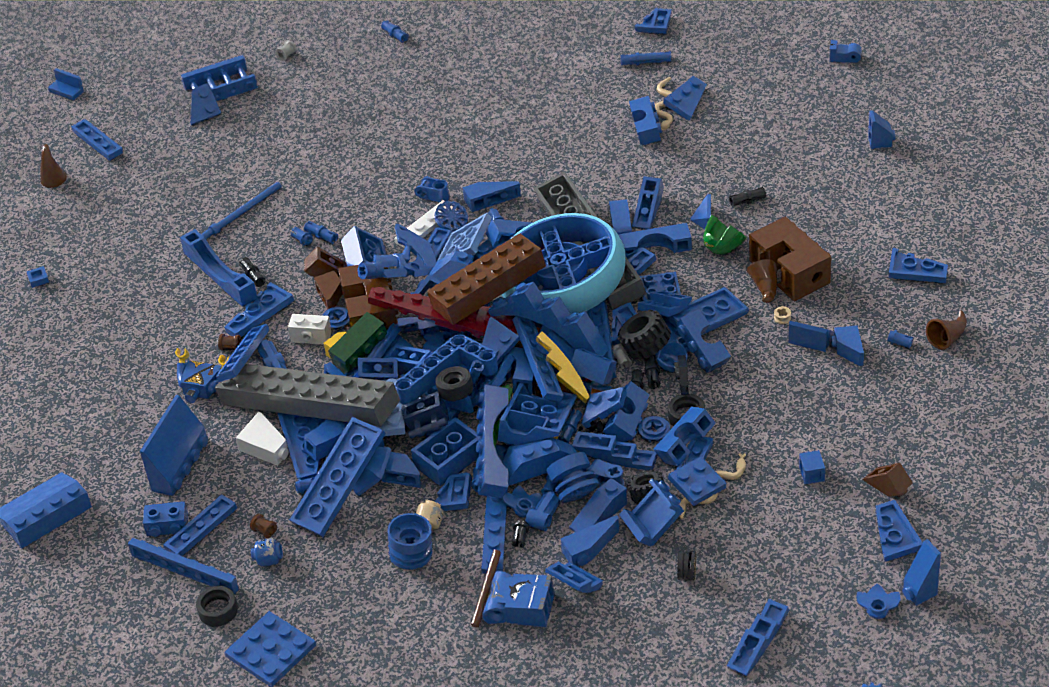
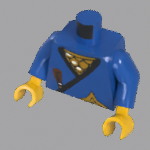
M177 348L175 351L176 356L179 358V363H177V380L179 387L183 390L185 400L189 403H194L197 397L209 399L216 392L215 386L219 383L216 376L226 363V356H219L218 362L222 366L191 360L185 363V360L189 357L188 350L184 349V354L180 356L181 351Z

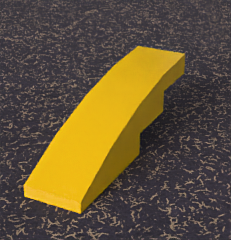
M541 331L536 338V342L549 352L546 360L559 371L556 375L557 380L586 404L589 395L580 376L559 347Z

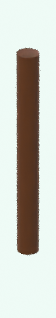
M493 550L471 622L473 627L480 626L494 573L501 556L499 550Z

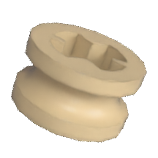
M784 306L776 308L774 310L775 322L778 324L789 323L791 321V310Z

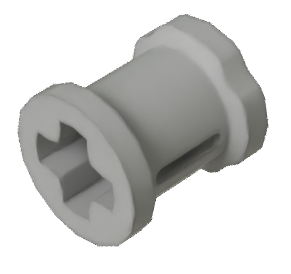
M289 40L282 47H278L275 50L276 56L283 61L287 60L290 54L297 52L296 45Z

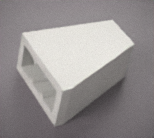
M260 412L253 417L236 437L239 451L277 466L289 454L286 439Z

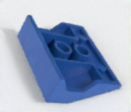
M519 383L500 419L498 441L508 445H520L559 436L577 399V395L562 392L564 397L561 402L549 401L540 396L530 395L524 383Z

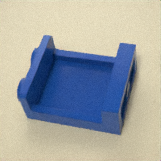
M654 479L649 481L653 488L632 512L623 509L619 514L637 540L650 547L659 540L684 512L680 506V500L669 492L670 487L664 481L660 480L658 482Z

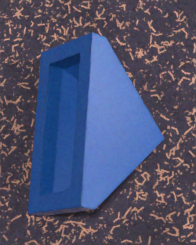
M711 194L706 195L690 218L691 221L705 229L711 217Z

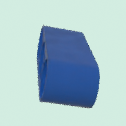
M627 199L609 201L612 228L617 234L632 232Z

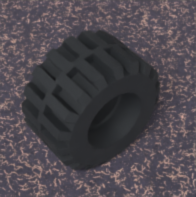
M645 310L629 318L619 329L617 336L631 358L642 360L662 350L671 337V331L656 310Z

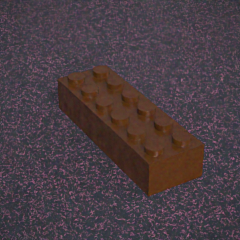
M521 233L513 236L510 240L497 246L489 253L429 289L427 293L433 309L452 325L456 324L546 267L542 250Z

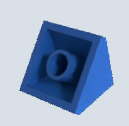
M789 321L790 344L826 352L831 342V336H834V331Z

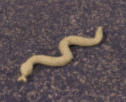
M671 77L661 81L657 86V91L662 96L667 97L672 93L662 89L671 80ZM663 101L655 104L657 115L667 119L661 123L662 131L668 129L673 121L671 114L660 110L663 107H667L663 104Z
M739 453L741 458L737 460V472L731 473L721 470L716 471L722 479L727 480L740 478L746 469V462L744 460L746 454L742 455ZM718 493L700 502V504H709L715 501ZM685 497L681 500L684 512L679 516L680 519H683L687 507L686 504L689 503Z

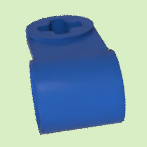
M426 176L422 179L421 184L414 189L416 196L422 199L441 202L442 200L448 201L450 198L448 184L445 180Z
M596 459L587 470L595 473V478L600 483L599 487L611 478L622 486L625 485L622 479L623 469L619 465Z

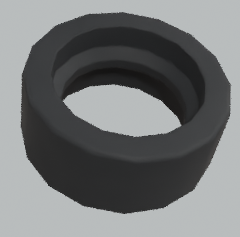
M690 393L685 395L679 394L673 397L668 403V419L670 424L674 426L682 418L681 415L676 413L680 408L697 407L706 409L703 399Z
M224 586L207 588L196 599V609L199 618L208 626L215 627L228 624L235 618L238 612L234 592ZM223 599L229 602L228 606L222 611L214 613L205 611V607L214 600Z

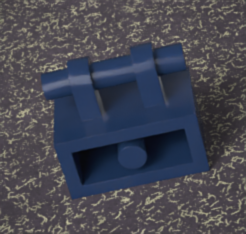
M438 391L401 406L403 420L410 429L408 434L411 439L415 437L421 438L425 436V433L433 430L439 431L443 426L448 425V408Z

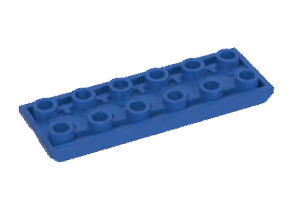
M676 272L639 276L647 293L642 296L643 301L650 300V292L660 290L681 294ZM661 315L671 331V337L668 342H677L684 346L687 352H690L687 342L678 334L677 328L666 316Z

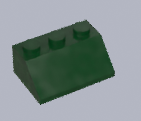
M366 312L328 350L333 365L339 368L342 373H348L352 368L358 365V358H363L369 354L373 347L385 338L387 331L384 322Z

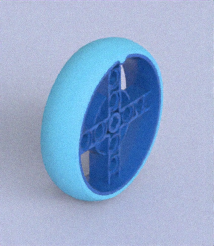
M580 213L554 215L538 220L515 234L521 233L541 248L546 267L519 284L534 282L537 287L542 285L548 289H555L540 292L544 299L560 297L570 314L574 312L582 313L600 304L616 289L623 276L626 262L624 245L616 231L608 223L597 217ZM570 242H589V243H586V244H583V245H580V246H579V245H577V244H575V243H570ZM600 266L591 275L581 280L589 269ZM519 284L503 293V298H506L510 294L514 293L516 291L515 288Z

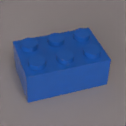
M455 417L448 422V425L443 426L441 430L434 432L411 449L413 464L420 472L439 486H442L450 475L458 474L479 457V453L476 452L479 436L476 435L474 430Z

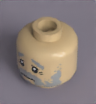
M426 500L425 503L418 505L416 514L424 516L430 522L432 530H436L440 527L444 511L441 509L440 504Z

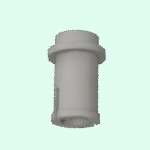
M621 344L615 345L612 348L614 358L618 360L622 369H624V366L626 368L630 367L632 361Z

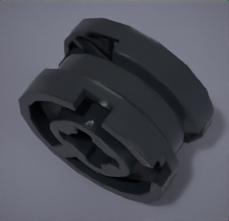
M678 550V580H683L684 578L695 580L696 550H690V552Z

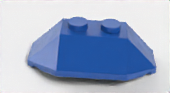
M555 437L509 446L502 461L508 470V486L547 473L546 470L552 463L565 456L577 453L576 449L571 444Z

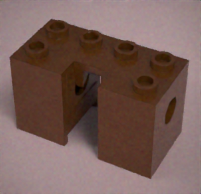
M786 216L749 234V261L752 264L765 259L776 262L777 270L781 269V283L777 284V287L794 302L831 283L832 258L829 252L822 249L816 241H813L806 232L798 228Z
M359 264L338 268L344 301L348 310L350 328L366 312L384 322L386 331L392 323H398L397 319L399 317L395 316L399 314L398 309H385L368 303V296L372 287L393 290L391 279L386 277L361 279L358 276Z

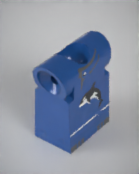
M504 571L495 572L491 584V594L486 601L483 612V620L488 624L507 622L547 627L555 595L552 577L550 575L513 574L512 576Z

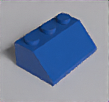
M353 226L341 240L347 267L363 262H373V254L386 255L382 239L356 226Z

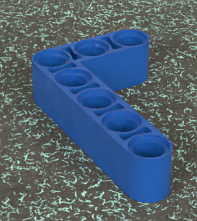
M465 335L453 336L397 380L395 388L400 398L399 402L407 404L415 401L436 384V377L440 372L450 367H458L461 363L471 367L473 361H481V365L484 364V369L481 373L484 375H494L499 369L495 351Z

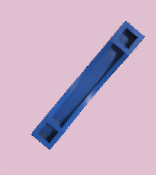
M196 229L180 237L184 254L238 304L244 307L249 302L251 303L257 299L254 282L246 274L236 273L227 267L215 254L205 237Z
M485 385L482 392H479L477 396V404H480L477 411L479 424L476 435L479 436L476 452L479 453V457L477 458L476 469H479V474L476 478V486H479L478 495L502 499L508 488V470L496 453L492 434L494 424L502 417L508 406V388Z

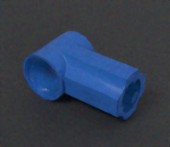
M550 491L544 493L536 507L529 509L525 519L528 526L547 531L546 527L551 525L552 515L560 504L556 494Z

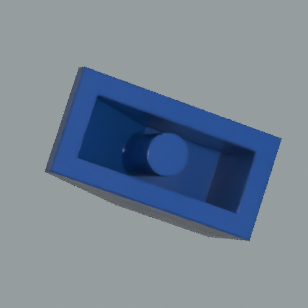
M869 111L868 139L871 149L892 147V141L895 140V130L891 129V125L887 120L876 112Z
M858 325L835 327L834 336H831V346L836 348L837 355L858 366H863L864 351Z
M358 358V378L372 380L397 379V359Z
M391 452L382 482L421 488L420 472L407 454Z

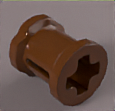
M220 334L218 338V348L222 351L224 349H234L235 351L241 343L240 335L225 336V334Z
M258 513L252 518L250 529L252 531H259L265 538L269 539L276 532L277 523L265 519L262 514Z

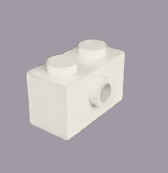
M292 314L288 325L290 340L295 343L324 344L332 333L329 316Z

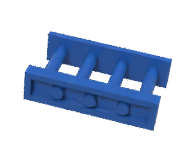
M243 55L181 74L185 90L208 83L216 101L258 88L255 74L247 76L245 73L247 66ZM235 74L240 75L241 78L234 81L229 77ZM220 79L225 81L224 84L218 86L214 83V81Z

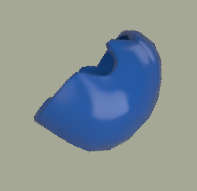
M668 342L662 350L658 351L656 356L657 363L663 370L675 372L674 362H678L679 355H685L687 360V350L677 342Z

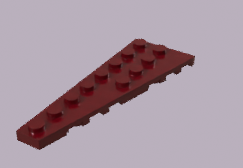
M372 287L368 296L369 304L385 309L396 308L404 315L412 313L418 315V319L423 321L425 318L434 320L436 325L458 332L469 331L477 338L485 335L489 318L492 317L488 313L490 307L483 306L452 325L433 309L427 296L404 293L400 290H386L382 287ZM500 315L492 317L517 334L513 323L515 316Z

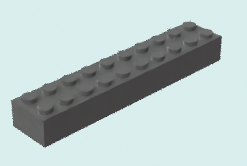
M565 171L534 188L539 203L549 217L566 213H580L597 217ZM570 242V243H575V244H577V245L580 246V245H583V244H586V243H589V242ZM627 258L624 273L618 286L606 298L612 310L647 294L641 278ZM600 266L589 269L587 271L588 275H591Z
M245 364L236 377L219 382L215 386V390L223 405L349 422L354 417L379 427L383 425L400 401L393 382Z

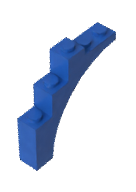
M534 282L519 284L515 288L516 291L506 298L499 297L492 302L493 305L488 310L492 317L511 315L540 323L556 332L574 349L583 348L601 356H604L609 350L586 311L570 314L560 297L544 299Z
M331 362L324 365V374L346 376ZM326 419L316 429L304 435V451L315 461L329 455L349 422Z

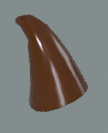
M45 144L41 154V184L46 188L58 187L66 181L67 174L52 157L48 144Z
M760 260L751 264L746 271L763 295L762 301L768 304L774 300L776 295L777 265L773 260Z
M960 310L958 318L952 321L930 320L926 325V336L930 344L940 350L950 347L965 330L967 320L964 312Z

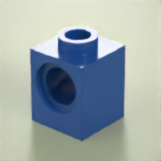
M820 451L799 453V468L804 484L825 481V466Z

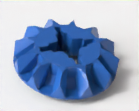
M344 307L330 308L322 315L329 316L331 329L337 330L339 327L344 329L345 325L350 324L348 310Z
M659 416L647 417L638 426L639 435L642 436L643 440L648 439L649 442L652 440L659 442L670 431L669 422ZM652 426L657 430V432H653V430H651Z

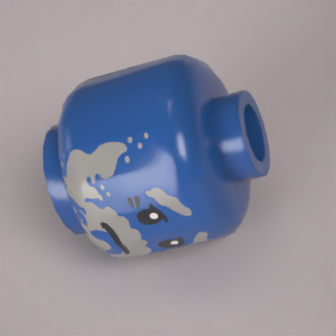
M274 538L256 541L254 548H251L252 560H256L260 567L278 564L279 560L283 558L281 543L277 542Z

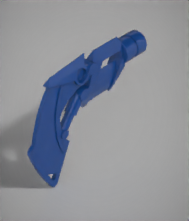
M396 224L395 231L398 243L405 246L402 254H373L374 262L359 264L358 276L361 279H378L381 277H408L409 275L418 277L429 275L436 264V258L431 249L432 244L404 226ZM411 251L416 256V260L408 263ZM384 267H397V269H384Z

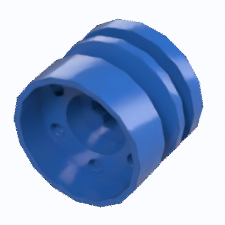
M577 452L565 456L552 463L546 470L553 484L560 483L555 488V491L559 494L558 498L561 503L581 499L595 491L600 485L599 481L595 478V473L587 471L591 464L585 452Z
M406 513L392 519L387 531L391 562L397 567L409 570L426 565L432 558V527L430 522L424 516L416 513Z

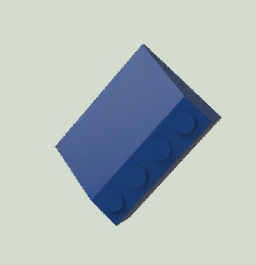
M175 395L140 450L151 491L173 496L181 488L184 477L189 475L192 464L198 460L200 451L208 443L205 427L179 395Z
M61 472L0 508V524L16 543L23 548L90 509L92 505L87 491L80 483Z

